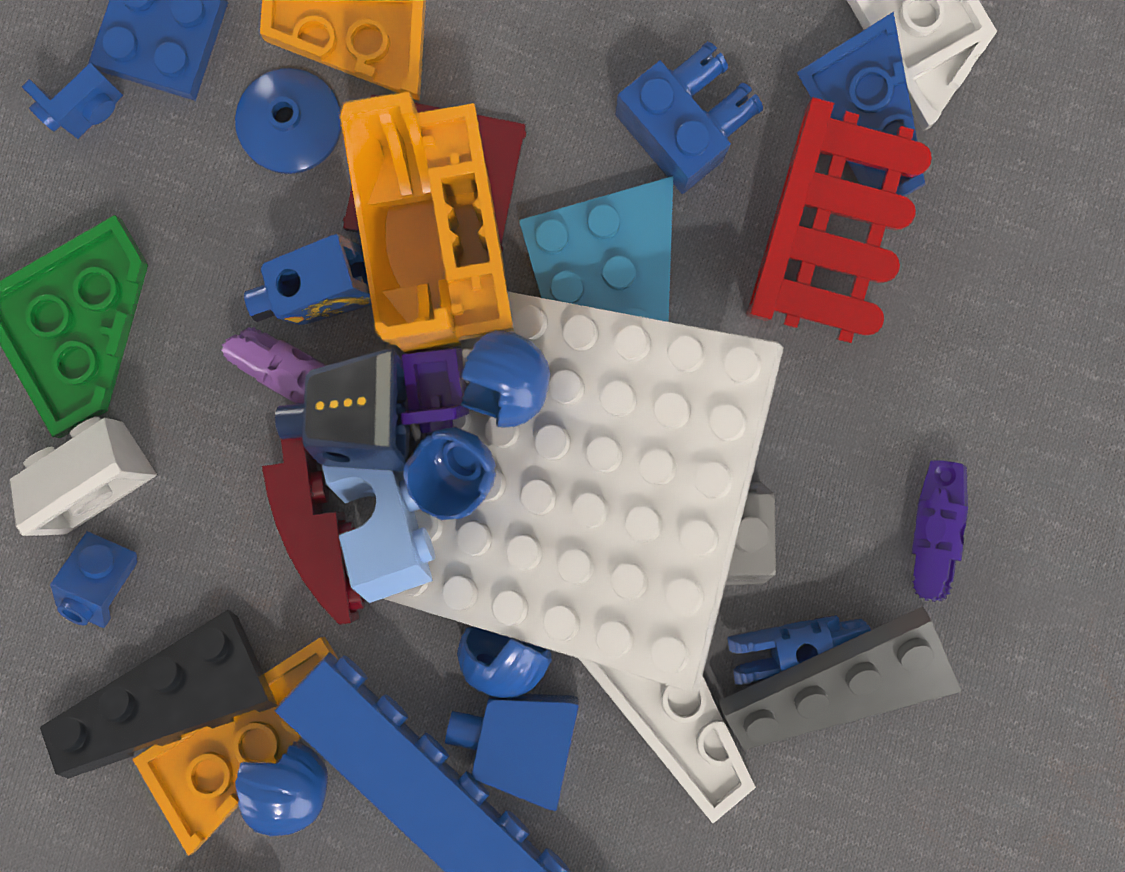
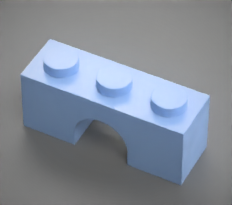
M322 465L326 484L344 503L362 497H376V506L371 518L361 527L339 535L351 588L371 603L433 581L428 562L435 559L434 548L425 527H418L414 511L420 508L408 495L403 471L327 467Z

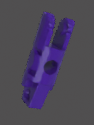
M931 460L918 501L916 528L911 553L916 555L913 572L915 580L912 582L914 583L913 589L916 591L915 594L919 595L921 599L925 598L926 601L931 599L932 602H936V600L942 602V599H947V595L951 594V583L954 582L956 561L962 560L964 532L968 515L967 467L961 463Z

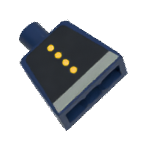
M387 349L310 370L305 376L304 403L282 405L276 409L275 425L281 439L302 438L304 448L319 464L327 467L403 471L404 465L409 459V424L402 425L401 413L408 411L409 408L402 360L394 349Z

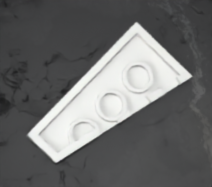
M579 658L712 823L716 822L756 788L703 676L699 691L692 693Z

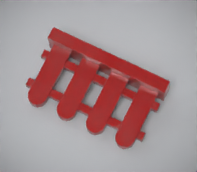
M812 97L804 111L746 316L769 321L772 320L774 311L786 314L783 321L785 326L797 328L800 319L839 329L836 340L852 343L854 333L863 336L877 333L883 326V311L878 305L864 301L870 281L885 283L894 279L899 272L900 261L897 255L890 250L880 248L885 228L901 230L913 222L916 215L915 205L909 198L896 194L901 175L916 177L924 173L931 164L932 155L925 144L912 140L915 129L900 126L896 136L858 126L857 121L860 114L848 111L844 113L842 121L832 119L830 117L834 103ZM820 153L831 156L826 175L815 172ZM846 160L886 171L881 189L841 179ZM804 206L816 209L811 228L799 225ZM830 214L870 224L865 243L825 233ZM789 259L801 262L795 281L784 279ZM815 266L853 276L854 281L849 296L810 286Z

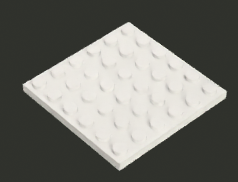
M507 291L514 331L510 332L534 343L541 350L549 365V389L543 408L528 422L516 427H497L494 417L470 409V414L453 420L454 427L477 435L492 452L496 463L494 485L486 499L471 514L462 519L440 520L423 512L421 509L414 511L418 527H425L434 548L435 559L428 562L433 581L384 599L688 692H698L783 347L776 342ZM481 337L461 340L462 346L452 347H461L464 366L467 361L466 357ZM465 380V381H466V388H467V386L469 385L470 381Z

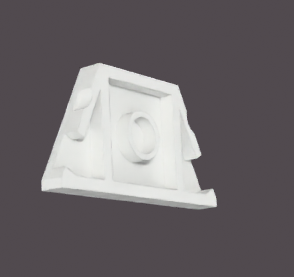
M847 0L864 30L894 11L911 109L923 132L938 120L942 114L941 112L955 91L961 86L978 57L984 52L997 33L996 28L979 0Z

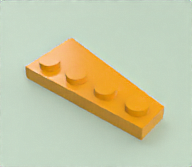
M326 637L318 638L264 673L278 706L329 652L338 659ZM278 706L262 712L256 710L233 717V722L213 729L208 726L181 735V740L164 746L155 744L132 759L188 856L195 853L239 806L235 781L240 763H278L283 754H287L289 745H293V742H299L302 739L275 712Z

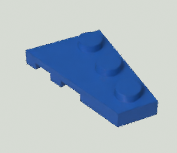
M894 11L797 72L811 99L815 97L834 103L830 117L832 119L842 121L844 113L848 111L860 114L857 121L858 126L896 136L900 126L915 129ZM914 130L912 140L917 141L916 131ZM847 161L861 185L881 189L886 171ZM922 173L916 177L901 175L896 194L906 197L925 186L924 174Z

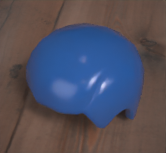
M451 427L433 431L431 435L421 440L414 453L406 461L403 474L408 495L423 512L440 520L462 519L471 514L486 499L494 485L496 463L490 449L477 435L458 427Z

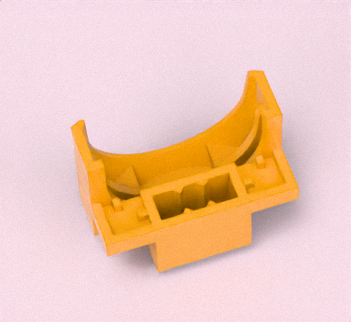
M410 91L345 102L341 110L340 119L376 334L392 345L396 344L402 351L408 354L462 346L461 340L481 337L496 330L514 331L507 293V280L475 104L418 113Z

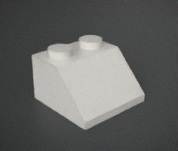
M100 417L90 418L71 430L70 435L72 439L57 449L54 447L44 448L23 462L26 469L10 479L16 527L22 536L68 534L157 476L122 421L108 418L101 419Z

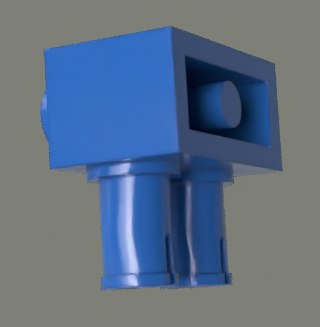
M708 41L674 71L668 69L659 60L617 96L616 117L667 177L673 176V184L682 195L723 162L731 145L728 137L754 115L763 111L762 102L757 94L748 100L747 95L752 91V88L746 83H740L732 93L708 112L702 110L695 102L693 96L718 75L728 70L727 61L721 52L716 57L712 56L717 47Z

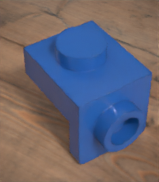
M91 63L53 98L30 79L21 86L35 100L29 109L53 132L62 126L77 139L92 125L105 121L113 113L115 103L124 96Z
M86 531L50 583L57 611L64 618L75 624L85 626L90 622L105 628L111 619L110 604L138 563L136 552Z

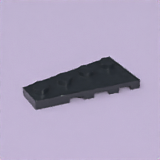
M226 610L40 726V730L55 774L69 779L132 757L135 751L151 745L164 746L181 740V735L206 726L213 729L233 722V717L252 710L262 712L278 705L238 616Z

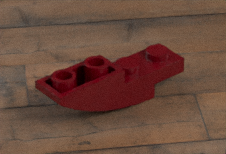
M302 438L281 439L284 463L262 466L267 498L277 530L301 579L319 604L339 625L352 623L359 619L358 609L365 608V599L351 588L339 535L356 529L354 522H346L345 512L323 514L322 503L329 502V486L326 484L324 471H317L316 459L304 448Z

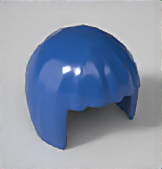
M496 330L481 337L466 357L467 361L463 369L462 378L470 381L464 391L461 406L494 417L497 427H516L528 422L540 412L546 400L550 381L549 365L546 358L534 343L515 333Z
M474 626L465 629L457 651L460 669L466 682L478 691L503 699L518 697L532 690L544 677L552 662L551 652L547 648Z
M293 742V745H289L287 754H283L278 763H240L235 785L239 800L238 805L244 821L255 832L271 837L290 835L305 829L317 819L323 808L328 785V771L324 761L313 749L302 743Z

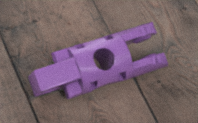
M255 327L246 328L240 332V335L235 334L226 339V342L222 344L223 349L221 351H223V356L227 358V361H230L232 365H237L240 370L256 378L257 382L295 404L304 403L305 376L310 370L327 366L284 340H277L265 332L262 333L260 329H255Z

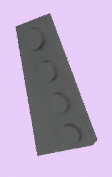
M922 606L720 700L719 704L726 721L743 749L746 750L959 693L962 690L934 625Z

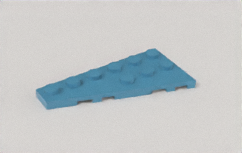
M673 176L519 220L540 297L669 322Z

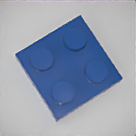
M109 0L88 63H91L100 72L196 101L228 2L227 0Z

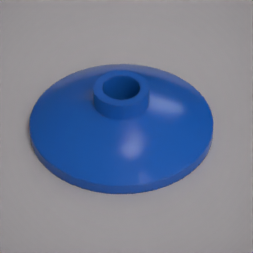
M277 69L258 77L242 94L235 115L236 132L243 149L260 166L277 173H301L322 163L334 150L342 128L340 119L341 109L332 90L319 77L300 69ZM284 107L293 109V116L288 122L280 123L276 121V114L280 109Z

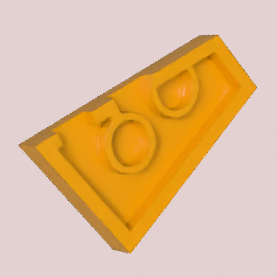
M262 0L260 35L265 42L397 93L410 91L412 99L420 101L426 0Z

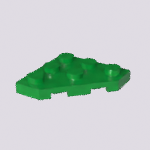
M116 215L0 281V346L51 436L55 438L66 436L80 423L90 418L98 417L108 411L148 269V263L123 220Z

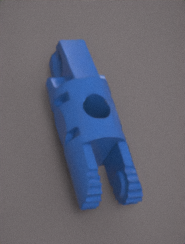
M832 615L815 618L814 620L785 624L781 627L775 626L728 636L729 651H732V653L743 654L770 649L772 655L771 658L736 666L733 669L735 684L743 685L763 681L871 631V628L863 619L839 622V617ZM802 644H805L801 649L797 650Z

